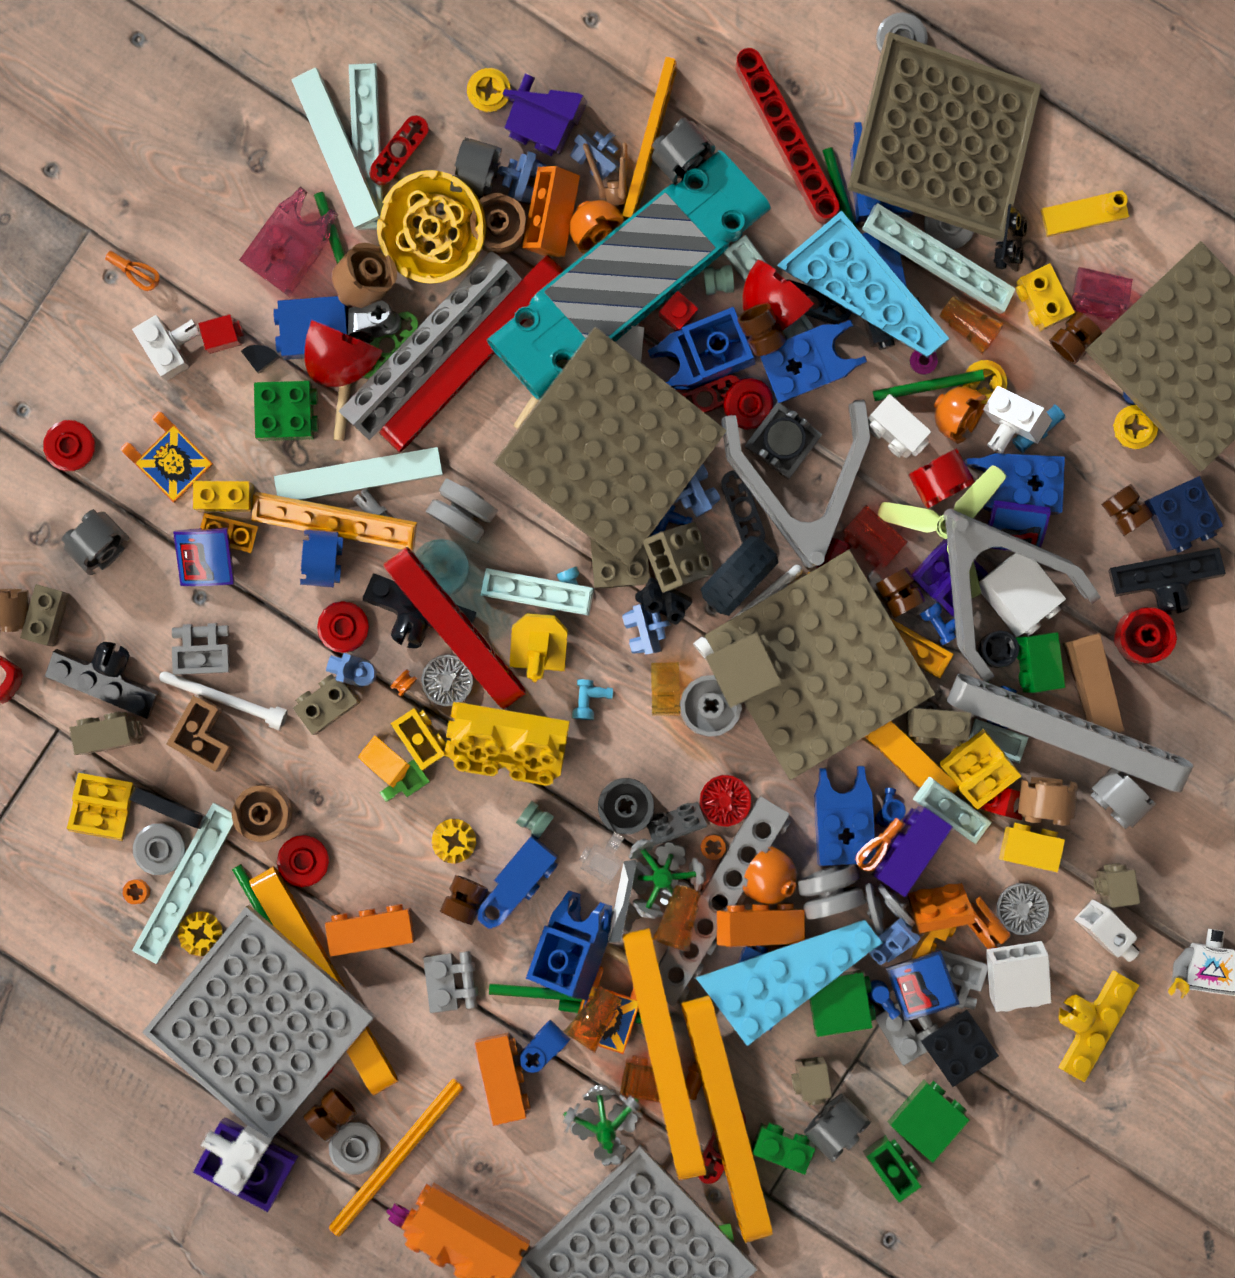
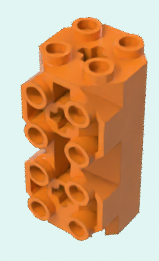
M433 1183L432 1186L428 1184L424 1186L415 1203L419 1206L418 1209L411 1208L401 1227L405 1231L403 1236L407 1239L405 1245L416 1253H419L420 1250L430 1256L429 1260L439 1267L443 1268L446 1263L451 1264L456 1268L453 1274L457 1278H512L523 1258L520 1256L523 1250L527 1251L530 1245L529 1239L436 1183Z

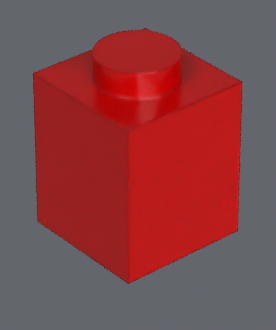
M677 290L659 311V318L676 332L681 330L682 327L687 326L696 317L698 308Z
M231 314L198 323L205 350L209 354L242 345L240 337H243L244 333L239 320L235 321Z

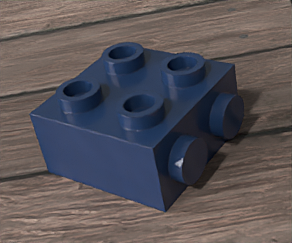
M1200 476L1144 501L1154 515L1151 519L1167 552L1175 549L1177 553L1189 549L1193 547L1191 541L1199 537L1202 542L1217 536L1216 530L1223 527Z

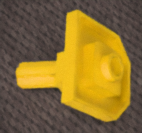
M527 613L512 625L509 667L527 668V678L532 679V682L543 679L544 670L565 671L568 629L554 615Z

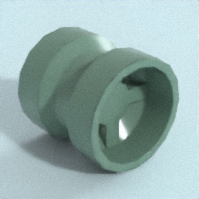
M724 265L721 269H714L713 267H706L704 269L706 295H715L717 291H724L725 293L734 292L732 265Z
M531 801L516 821V824L522 828L527 827L531 830V835L539 839L554 816L549 812L541 811L539 805Z

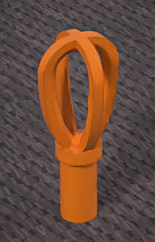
M109 251L106 254L105 260L120 268L131 282L140 289L151 291L158 286L160 275L154 268L143 263L132 262L129 259L126 260L113 251ZM133 267H139L152 272L155 279L153 280ZM131 272L151 283V285L144 286L133 277Z
M895 818L883 833L868 842L857 853V865L865 871L875 870L885 857L888 845L892 843L891 840L903 828L904 824ZM880 843H882L879 850L870 860V862L864 865V859L871 853L873 849H875Z

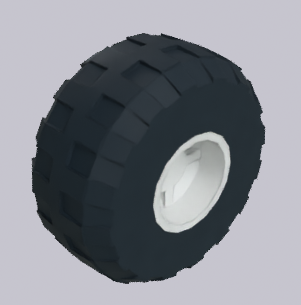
M749 536L701 587L702 598L720 615L729 616L779 563L777 554L759 537Z

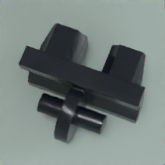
M652 577L648 580L646 586L635 595V601L643 604L645 610L651 613L660 612L667 616L669 622L675 625L685 617V611L692 604L691 597L676 589L662 593L658 580Z

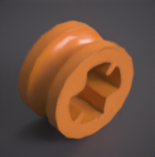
M408 669L390 686L392 689L398 690L400 697L417 680L415 676L411 677L409 675L410 671Z
M715 834L706 836L700 845L703 855L711 860L721 858L726 850L724 840ZM709 840L720 842L721 847H718V849L721 850L718 854L715 855L714 852L708 854L705 848H708L706 843Z
M134 879L125 884L122 894L128 903L137 905L148 900L150 888L145 881ZM134 884H137V887L143 890V895H138L140 897L138 900H136L134 895H130V889H134Z

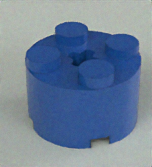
M304 529V536H309V540H303L301 574H306V579H300V585L334 588V583H340L341 565H336V555L342 556L343 537H338V532Z

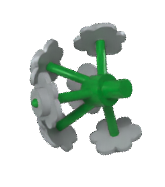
M641 839L632 846L629 859H639L644 856L649 865L643 866L641 862H637L632 889L637 894L642 895L646 892L647 887L652 886L653 882L656 885L648 901L645 899L633 900L632 904L637 908L636 910L640 916L646 919L662 917L663 913L660 911V907L654 903L658 893L662 896L660 899L662 905H668L672 910H678L682 903L688 902L689 896L687 893L689 892V885L686 882L679 883L676 879L690 878L696 891L701 890V885L706 880V870L698 862L697 858H693L692 862L689 863V872L671 874L669 871H675L679 865L686 863V858L684 857L686 849L682 845H675L673 842L668 841L665 845L657 846L655 853L659 857L658 863L663 865V868H659L648 853L654 845L652 839Z
M596 1085L583 1095V1100L598 1102L600 1118L595 1115L591 1108H585L582 1113H577L580 1106L577 1103L575 1109L569 1107L568 1111L563 1114L565 1117L563 1123L567 1124L565 1132L567 1133L570 1128L572 1134L578 1135L581 1140H586L588 1136H596L599 1141V1147L595 1149L594 1157L597 1160H601L604 1166H609L611 1163L619 1165L623 1162V1154L626 1153V1147L621 1145L620 1139L616 1137V1130L622 1131L624 1129L627 1132H633L636 1129V1122L639 1120V1117H643L639 1111L642 1106L639 1104V1099H634L631 1095L626 1099L621 1094L619 1097L625 1103L623 1105L615 1103L613 1110L608 1114L609 1120H607L603 1101L610 1100L612 1095L615 1094V1090L605 1085Z

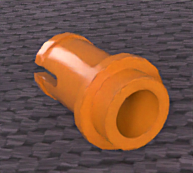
M693 1062V1065L688 1067L689 1074L685 1084L689 1099L696 1100L702 1084L696 1062Z

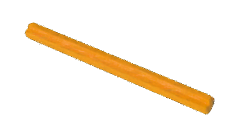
M452 1079L333 1220L329 1230L334 1235L339 1237L343 1234L461 1093L464 1087L458 1080Z

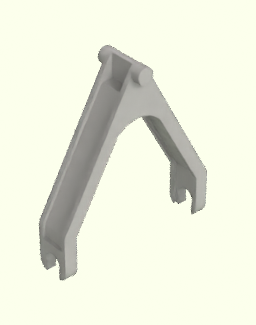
M855 400L852 404H849L853 442L826 511L819 520L814 522H800L790 517L742 453L736 415L724 416L722 418V427L726 430L723 439L727 461L807 569H812L824 562L828 546L870 441L867 410L864 400Z
M947 509L944 512L957 646L977 675L985 682H988L995 676L976 651L969 575L973 560L982 551L990 547L1002 546L1067 574L1084 599L1088 598L1091 604L1101 598L1083 570L1074 565L1070 560L966 516L954 509Z

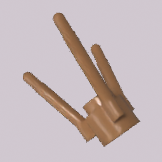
M584 143L583 149L597 183L599 197L606 198V201L613 205L626 204L628 197L626 185L627 143L622 144L619 179L607 181V187H604L588 144Z

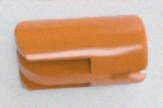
M979 896L975 899L978 907L974 903H970L976 922L968 924V926L987 949L998 948L996 945L999 943L1004 944L1011 934Z

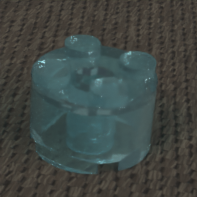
M445 539L432 540L423 544L415 554L449 596L459 592L467 583L470 575V562L466 553L456 543ZM445 561L448 562L446 564L448 571L445 574L440 572L437 575L438 569L435 565L438 562L440 564H443Z

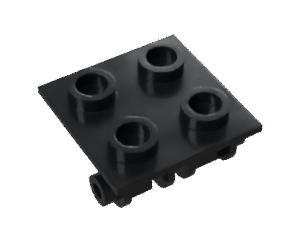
M1012 204L1008 205L1004 241L996 242V246L1000 248H995L993 262L996 263L995 268L1006 269L1008 265L1015 272H1018V266L1022 264L1024 258V249L1021 247L1022 237H1025L1027 234L1028 224L1025 217Z
M967 1009L961 1014L958 1012L951 1016L949 1022L921 1040L952 1087L999 1057Z

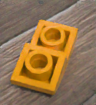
M207 513L203 514L200 526L202 530L228 528L231 549L252 553L258 526Z
M375 735L358 756L364 764L393 788L405 777L408 768L411 766Z
M957 927L925 932L916 945L911 957L915 959L935 952L937 946L934 943L935 937L946 942L948 936L952 937Z

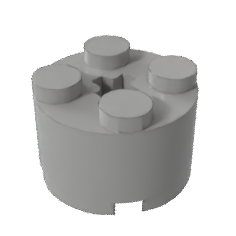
M1111 768L1091 788L1094 791L1091 796L1105 810L1110 806L1114 810L1110 815L1125 829L1129 826L1133 828L1156 805L1133 780L1122 771L1120 772L1114 768Z

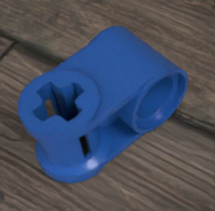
M550 1019L521 1052V1066L527 1072L535 1073L540 1071L566 1046L571 1038ZM528 1053L531 1055L538 1053L539 1064L531 1063L528 1065L526 1055Z

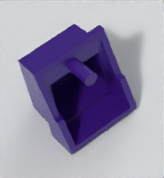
M525 74L518 90L504 89L503 95L509 101L514 102L504 128L510 132L509 137L514 141L526 146L528 141L535 143L534 148L537 151L551 157L554 152L561 154L574 125L578 126L588 101L583 95L574 92L550 90L549 94L529 92L535 78Z

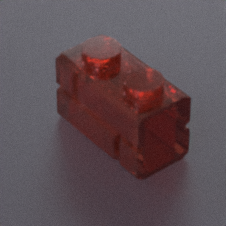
M867 505L861 509L842 531L846 535L843 539L852 548L857 549L860 547L867 554L864 558L875 568L879 565L885 568L908 542Z

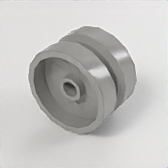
M446 478L439 492L442 497L451 502L450 506L440 500H432L426 513L478 544L485 531L481 525L472 519L476 517L485 523H491L498 510L484 501V498L479 494Z
M714 675L701 676L689 683L682 692L679 703L680 715L686 726L696 734L707 737L719 736L731 730L739 720L742 710L741 703L731 708L729 707ZM707 701H713L715 703V709L713 711H707L705 709V703Z
M856 864L830 867L796 881L800 895L806 897L818 895V897L808 900L803 905L807 919L830 916L856 908L867 902L863 888L850 887L844 889L845 886L851 885L859 879Z

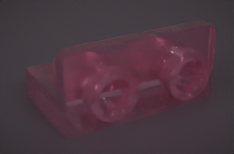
M1078 267L1070 304L1075 311L1104 317L1109 320H1117L1129 307L1133 279Z

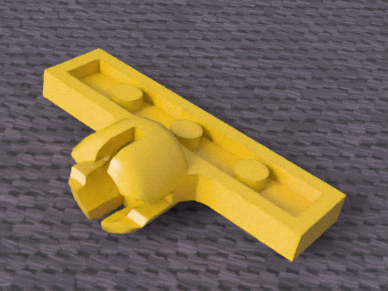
M1113 970L1094 1002H1089L1078 995H1071L1063 1001V1003L1072 1007L1073 1010L1069 1013L1059 1008L1058 1019L1062 1025L1075 1032V1038L1058 1068L1085 1083L1139 987L1137 983Z

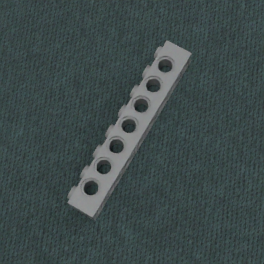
M490 251L350 398L339 412L370 440L523 279L508 262L493 251Z
M761 796L758 797L658 963L666 1001L673 1007L677 1001L680 1003L684 1001L690 990L686 987L692 977L696 979L704 967V964L701 963L706 953L711 955L717 946V940L715 939L717 936V911L727 910V905H741L747 896L743 891V885L747 886L748 879L744 878V875L751 861L745 862L741 859V850L746 846H751L755 849L756 855L761 851L767 853L770 851L768 847H776L773 841L777 834L783 835L791 822L787 819L789 816L788 812ZM761 822H766L770 826V833L765 838H759L755 834V827ZM732 870L739 871L742 876L741 882L735 886H731L726 882V875ZM718 894H722L727 898V905L720 910L713 908L711 904L713 897ZM707 918L712 921L713 928L709 933L704 934L697 930V924L701 919ZM695 943L698 946V953L694 957H686L682 952L685 944ZM673 967H680L684 971V976L679 981H672L668 977L669 970Z

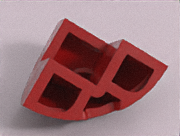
M757 260L747 276L743 290V311L759 304L769 303L777 317L775 324H779L782 330L793 324L814 305L796 285L782 278L776 269L761 260Z
M311 320L305 342V366L308 375L315 383L327 387L345 386L366 375L377 363L383 350Z

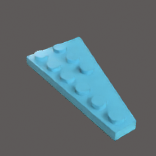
M842 211L777 265L778 268L927 358L949 340V337Z
M864 919L698 976L696 979L748 1046L882 942Z

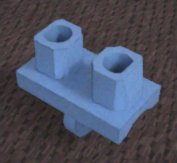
M597 131L593 138L600 143L599 145L587 134H578L574 139V142L577 144L574 146L570 157L583 165L587 160L583 144L587 143L593 158L598 161L596 166L602 181L611 173L618 172L620 162L605 151L607 149L615 155L619 150L612 143L615 139V135L612 132H609L604 137Z
M530 151L527 154H521L519 162L510 159L508 167L500 166L498 169V174L504 176L502 186L510 187L508 196L526 204H531L534 189L527 185L529 176L536 179L537 168L547 166L535 159L537 154Z
M704 464L701 465L674 502L681 501L685 510L691 507L696 518L711 510L712 506L720 500V496L714 487L704 491L700 484L701 481L708 478V472Z
M643 604L633 606V610L622 615L626 629L636 626L639 629L640 637L629 639L633 654L645 653V655L662 651L659 640L666 638L664 628L671 626V623L668 620L662 621L660 612L651 613L645 610Z
M343 653L342 658L331 655L326 667L327 672L337 674V681L362 688L363 686L371 685L377 673L376 668L369 660Z
M900 918L887 927L883 934L877 935L882 943L870 952V956L879 965L886 961L889 963L916 944L921 937L911 931L912 927Z

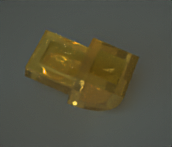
M679 662L651 663L652 716H680Z

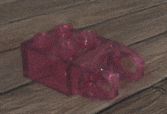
M301 186L292 196L277 206L239 259L245 266L288 297H290L320 255V251L329 240L331 227L338 216L337 212L330 209L327 214L321 216L317 221L306 222L302 220L301 208L308 192ZM284 251L285 258L275 261V255L278 252Z

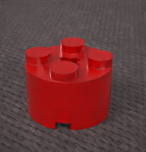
M957 448L908 474L927 509L975 483Z
M1140 608L1128 612L1119 620L1114 635V644L1120 654L1128 661L1136 664H1150L1165 659L1171 654L1177 642V634L1172 618L1158 608ZM1148 630L1147 636L1150 640L1143 641L1141 632Z

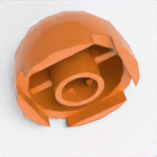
M585 201L577 207L576 212L571 218L570 234L578 250L585 254L620 226L625 219L620 211L607 201Z
M961 386L949 390L946 394H941L934 404L936 409L935 422L940 433L957 444L963 442L966 438L962 435L968 429L972 433L984 413L983 408L985 407V404H981L982 400H987V397L974 389Z
M770 846L768 847L770 851L767 853L761 851L755 856L744 875V878L748 879L747 887L743 885L745 895L763 904L781 902L786 897L791 896L796 889L797 871L792 859L781 850Z

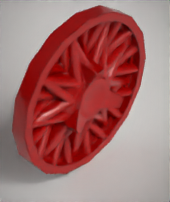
M754 378L740 379L732 384L726 392L724 399V412L726 416L736 415L738 428L745 430L759 427L773 408V395L769 387L762 381Z
M63 420L54 424L47 431L43 440V451L46 459L53 467L62 471L74 472L84 468L92 460L95 453V439L92 432L84 424L75 420Z
M345 601L332 603L323 610L318 618V635L323 644L332 651L340 653L354 651L362 646L368 637V618L362 608L354 603Z
M720 775L712 778L704 785L700 793L699 804L703 815L708 821L717 826L729 827L738 824L747 816L751 808V795L748 787L742 780L731 775Z
M308 835L294 836L287 840L279 850L277 857L278 871L283 879L291 885L298 887L312 886L319 882L327 873L329 866L328 851L323 843L315 837Z

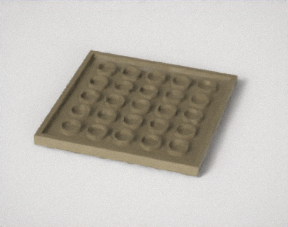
M888 32L885 35L847 190L1003 241L1008 205L1014 204L1041 85Z
M1200 241L1087 347L1085 351L1201 472L1235 440V276Z
M594 327L497 456L493 464L622 563L628 565L644 544L643 540L651 535L721 440L726 430L598 328Z
M847 550L704 635L713 652L757 632L759 637L765 636L771 648L767 654L771 662L775 660L778 662L784 676L779 677L781 684L744 701V704L789 780L794 779L936 695L850 550Z

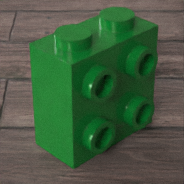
M310 381L254 382L255 438L258 441L314 440V432L319 431L318 416H314L313 405L318 404L317 388H313V384Z
M862 970L843 972L809 998L816 1037L873 1028L872 1021L876 1020L874 1004L868 1003L867 993L872 992L869 976H864Z
M923 1079L887 1122L933 1163L970 1120L964 1115L967 1111L966 1108L955 1099L949 1102L943 1096L946 1091L934 1080L929 1084Z

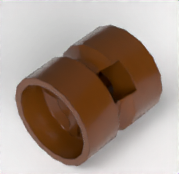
M769 303L753 306L738 317L737 321L743 334L750 336L747 342L755 356L767 355L785 344L786 336L781 326L775 324L777 317Z
M1078 311L1065 323L1066 329L1060 328L1049 340L1054 350L1072 364H1076L1085 355V347H1089L1102 334L1099 327L1089 317Z
M1129 484L1101 504L1110 517H1116L1115 525L1123 536L1129 534L1154 516L1146 503L1138 501L1140 495L1132 484Z
M907 567L875 584L882 597L889 599L887 606L894 618L926 601L919 587H913L914 578ZM901 590H902V592H903L904 599H903V597H902L901 595H899V593H898V592L901 591Z
M455 875L449 888L452 894L445 897L440 912L463 923L473 925L479 911L476 906L483 902L488 888L465 877ZM464 894L468 895L467 901L461 899Z
M332 1087L321 1098V1105L315 1104L303 1117L311 1129L328 1142L339 1132V1125H346L357 1112L348 1099Z

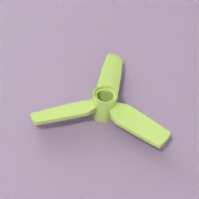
M991 466L955 503L954 510L974 518L1007 478L1003 470L996 466ZM890 502L881 503L878 510L879 520L926 533L937 531L939 536L947 539L944 515L941 516L934 510ZM972 562L969 575L971 598H974L981 594V588L974 562Z

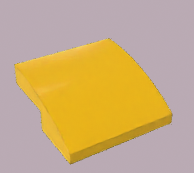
M982 729L940 762L944 771L959 786V790L977 810L1021 777L1020 772L985 729Z
M78 773L72 795L73 805L67 830L123 841L131 805L129 797L133 790V782Z

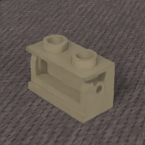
M35 584L20 638L55 647L70 593Z

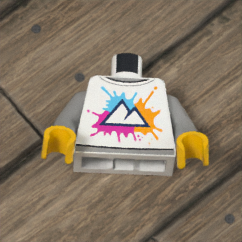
M1208 929L1206 945L1192 943L1189 948H1186L1173 963V984L1168 989L1170 995H1173L1176 988L1181 991V999L1187 995L1190 989L1235 996V950L1223 947L1225 931Z

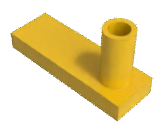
M1123 190L1042 208L1041 215L1046 236L1050 237L1127 219L1129 217L1126 205L1128 201L1127 195Z

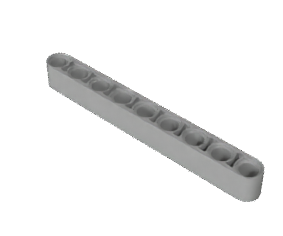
M966 674L957 675L947 698L948 703L958 709L971 712V714L1171 791L1182 792L1193 769V764L1183 757Z

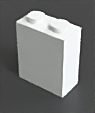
M1016 552L979 581L982 595L1016 637L1023 633H1026L1028 636L1041 627L1039 621L1045 616L1047 619H1050L1061 610L1058 605L1066 600L1035 560Z

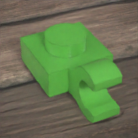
M414 759L408 763L411 766L408 768L405 777L394 788L389 785L379 792L385 802H388L402 791L408 798L430 783Z

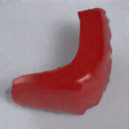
M0 656V666L6 672L5 680L0 686V703L4 704L12 699L19 690L23 674L19 666Z

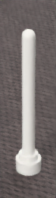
M794 565L734 617L788 586L802 574L803 568L800 565ZM701 636L693 643L704 658L714 653L705 637Z
M164 671L159 675V679L166 684L265 719V723H268L269 727L281 731L285 724L288 710L277 706L276 708L270 707V709L169 672Z

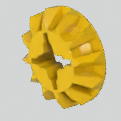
M481 69L475 72L468 81V99L474 108L484 113L497 112L507 104L508 99L503 95L504 89L511 90L510 82L497 69ZM490 80H492L493 90L498 93L491 94L488 101H486L485 92L480 89L487 88Z
M980 360L970 365L965 373L983 369L984 378L993 375L989 382L991 388L983 387L978 390L979 393L987 397V400H982L981 404H987L997 386L1006 390L1007 377L1002 367L990 360ZM980 381L963 384V387L976 390Z
M1131 405L1122 409L1116 415L1113 424L1115 438L1118 439L1122 446L1133 450L1141 449L1151 444L1158 432V427L1137 405ZM1136 416L1137 424L1146 429L1138 431L1134 439L1133 431L1124 426L1132 424Z
M448 819L436 827L432 835L431 844L435 854L441 860L456 864L465 861L472 855L476 847V835L472 827L465 821ZM460 830L458 840L465 847L455 846L448 852L449 842L443 835L452 837Z
M197 911L187 915L179 924L177 937L181 947L189 954L205 956L223 935L221 923L214 915L204 911ZM205 923L204 933L211 939L202 938L194 944L196 935L189 929L198 930Z

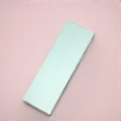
M930 776L913 798L921 806L953 826V829L974 844L979 841L992 823Z

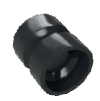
M996 631L982 637L978 644L977 652L988 667L999 668L1008 666L1016 660L1019 654V644L1014 635L1009 632Z

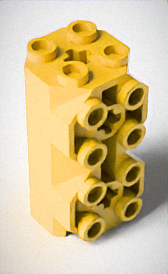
M453 702L451 718H455V720L448 722L446 737L451 738V741L447 740L444 756L454 761V767L458 771L494 776L498 773L499 769L505 767L510 771L509 776L515 781L544 786L552 784L555 778L561 776L570 721Z

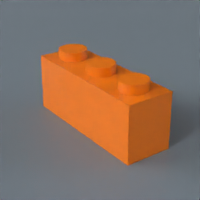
M558 166L537 168L522 248L542 256L565 257L570 221L573 216L580 175Z
M777 903L776 909H769V904H752V909L744 910V905H727V910L717 911V945L728 947L795 944L805 940V910L794 908V903Z
M403 904L386 906V912L376 913L375 908L358 911L359 916L348 918V913L331 915L332 921L325 923L330 957L414 943L415 935L410 908L403 909Z
M509 1032L477 1039L475 1047L493 1126L526 1119L527 1110H531L528 1093L522 1094L520 1083L525 1082L522 1066L516 1067L514 1058L515 1055H519L516 1039H510Z

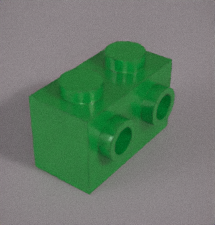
M1058 632L1016 637L1019 644L1017 659L1019 660L1020 672L1018 679L1020 686L1023 688V693H1036L1066 688Z
M771 1122L768 1125L760 1123L751 1147L752 1154L805 1175L815 1151L813 1143L810 1142L807 1136L800 1133H795L793 1136L784 1132L785 1128Z
M884 1135L863 1151L898 1203L922 1187L917 1180L921 1175L912 1162L906 1165L900 1155L905 1152L895 1138L889 1141L886 1135Z

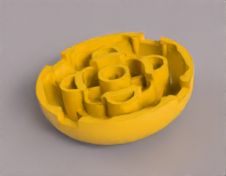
M434 170L410 174L391 188L382 202L384 205L381 210L380 219L377 220V234L384 256L389 255L392 258L397 272L414 281L431 284L452 280L467 271L478 258L486 235L484 210L474 191L461 179L455 176L452 177L451 174ZM451 181L455 187H461L462 192L450 191ZM440 203H444L443 210L446 212L444 215L437 213V206ZM473 209L477 216V227L475 230L479 234L478 240L475 239L470 226V217ZM420 216L422 220L419 224V228H416L415 221L416 218ZM437 223L438 228L437 232L435 233L433 228L434 225ZM452 228L457 229L455 240L449 237V231ZM432 241L435 243V249L428 253L426 251V244Z

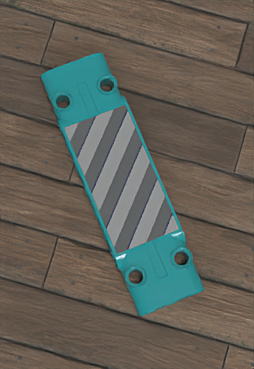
M718 150L699 167L687 171L684 179L677 185L671 184L548 283L530 300V305L518 309L514 318L490 336L487 342L495 354L537 400H540L563 369L559 368L556 363L562 359L569 361L594 327L598 328L614 342H617L632 329L631 326H636L674 295L677 290L679 291L727 250L730 242L739 240L748 227L771 209L770 203L723 151ZM698 182L702 187L692 189L688 184ZM735 222L739 227L729 229L725 223ZM523 319H531L534 324L530 327H523L520 325V322Z

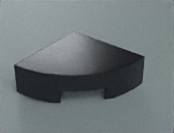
M252 345L241 350L258 374L280 358L273 349L263 345Z

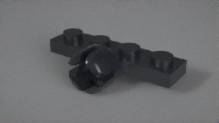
M1219 547L1109 569L1115 597L1152 591L1155 594L1158 609L1168 615H1172L1171 611L1175 610L1179 614L1191 607L1189 583L1224 577L1226 574Z
M375 573L372 574L363 595V601L397 615L391 631V637L395 642L402 645L407 633H409L407 648L417 649L421 647L427 631L433 628L432 625L395 581ZM457 605L473 624L477 612Z
M100 643L95 650L92 662H87L58 649L53 651L45 677L148 719L151 716L159 691L130 680L125 676L124 671L130 655L123 646H120L119 651H114L116 643Z

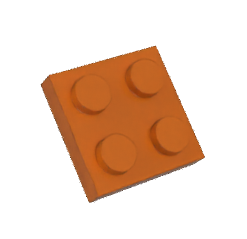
M962 883L947 884L943 887L920 889L916 892L908 893V902L919 933L975 923L974 912Z

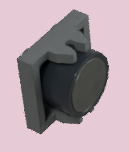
M777 402L749 439L745 448L789 480L823 434L813 428L806 419L799 417L797 412L789 410Z

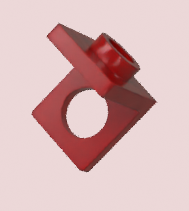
M1005 788L979 808L980 810L1017 820H1022L1023 818L1022 814L1018 813V809L1014 812V803L1020 797V791Z

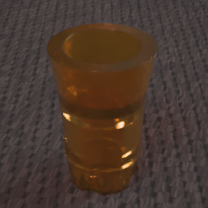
M953 296L939 315L942 320L949 324L950 328L971 343L981 355L986 352L1005 324L956 296Z
M675 885L672 897L669 898L660 925L652 940L675 949L690 951L692 932L699 909L698 903L701 892L686 886Z
M599 986L593 997H589L584 1007L565 1028L563 1033L596 1053L606 1029L616 1014L615 1010L622 1000Z

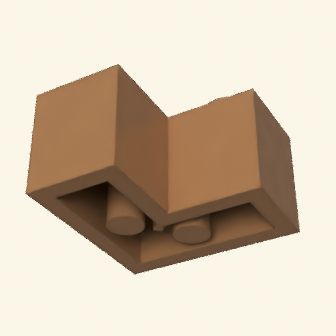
M193 695L166 744L215 772L221 771L234 746L210 734L223 709L197 695Z

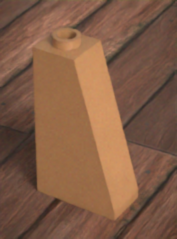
M1100 633L1063 643L1086 720L1115 732L1124 731Z

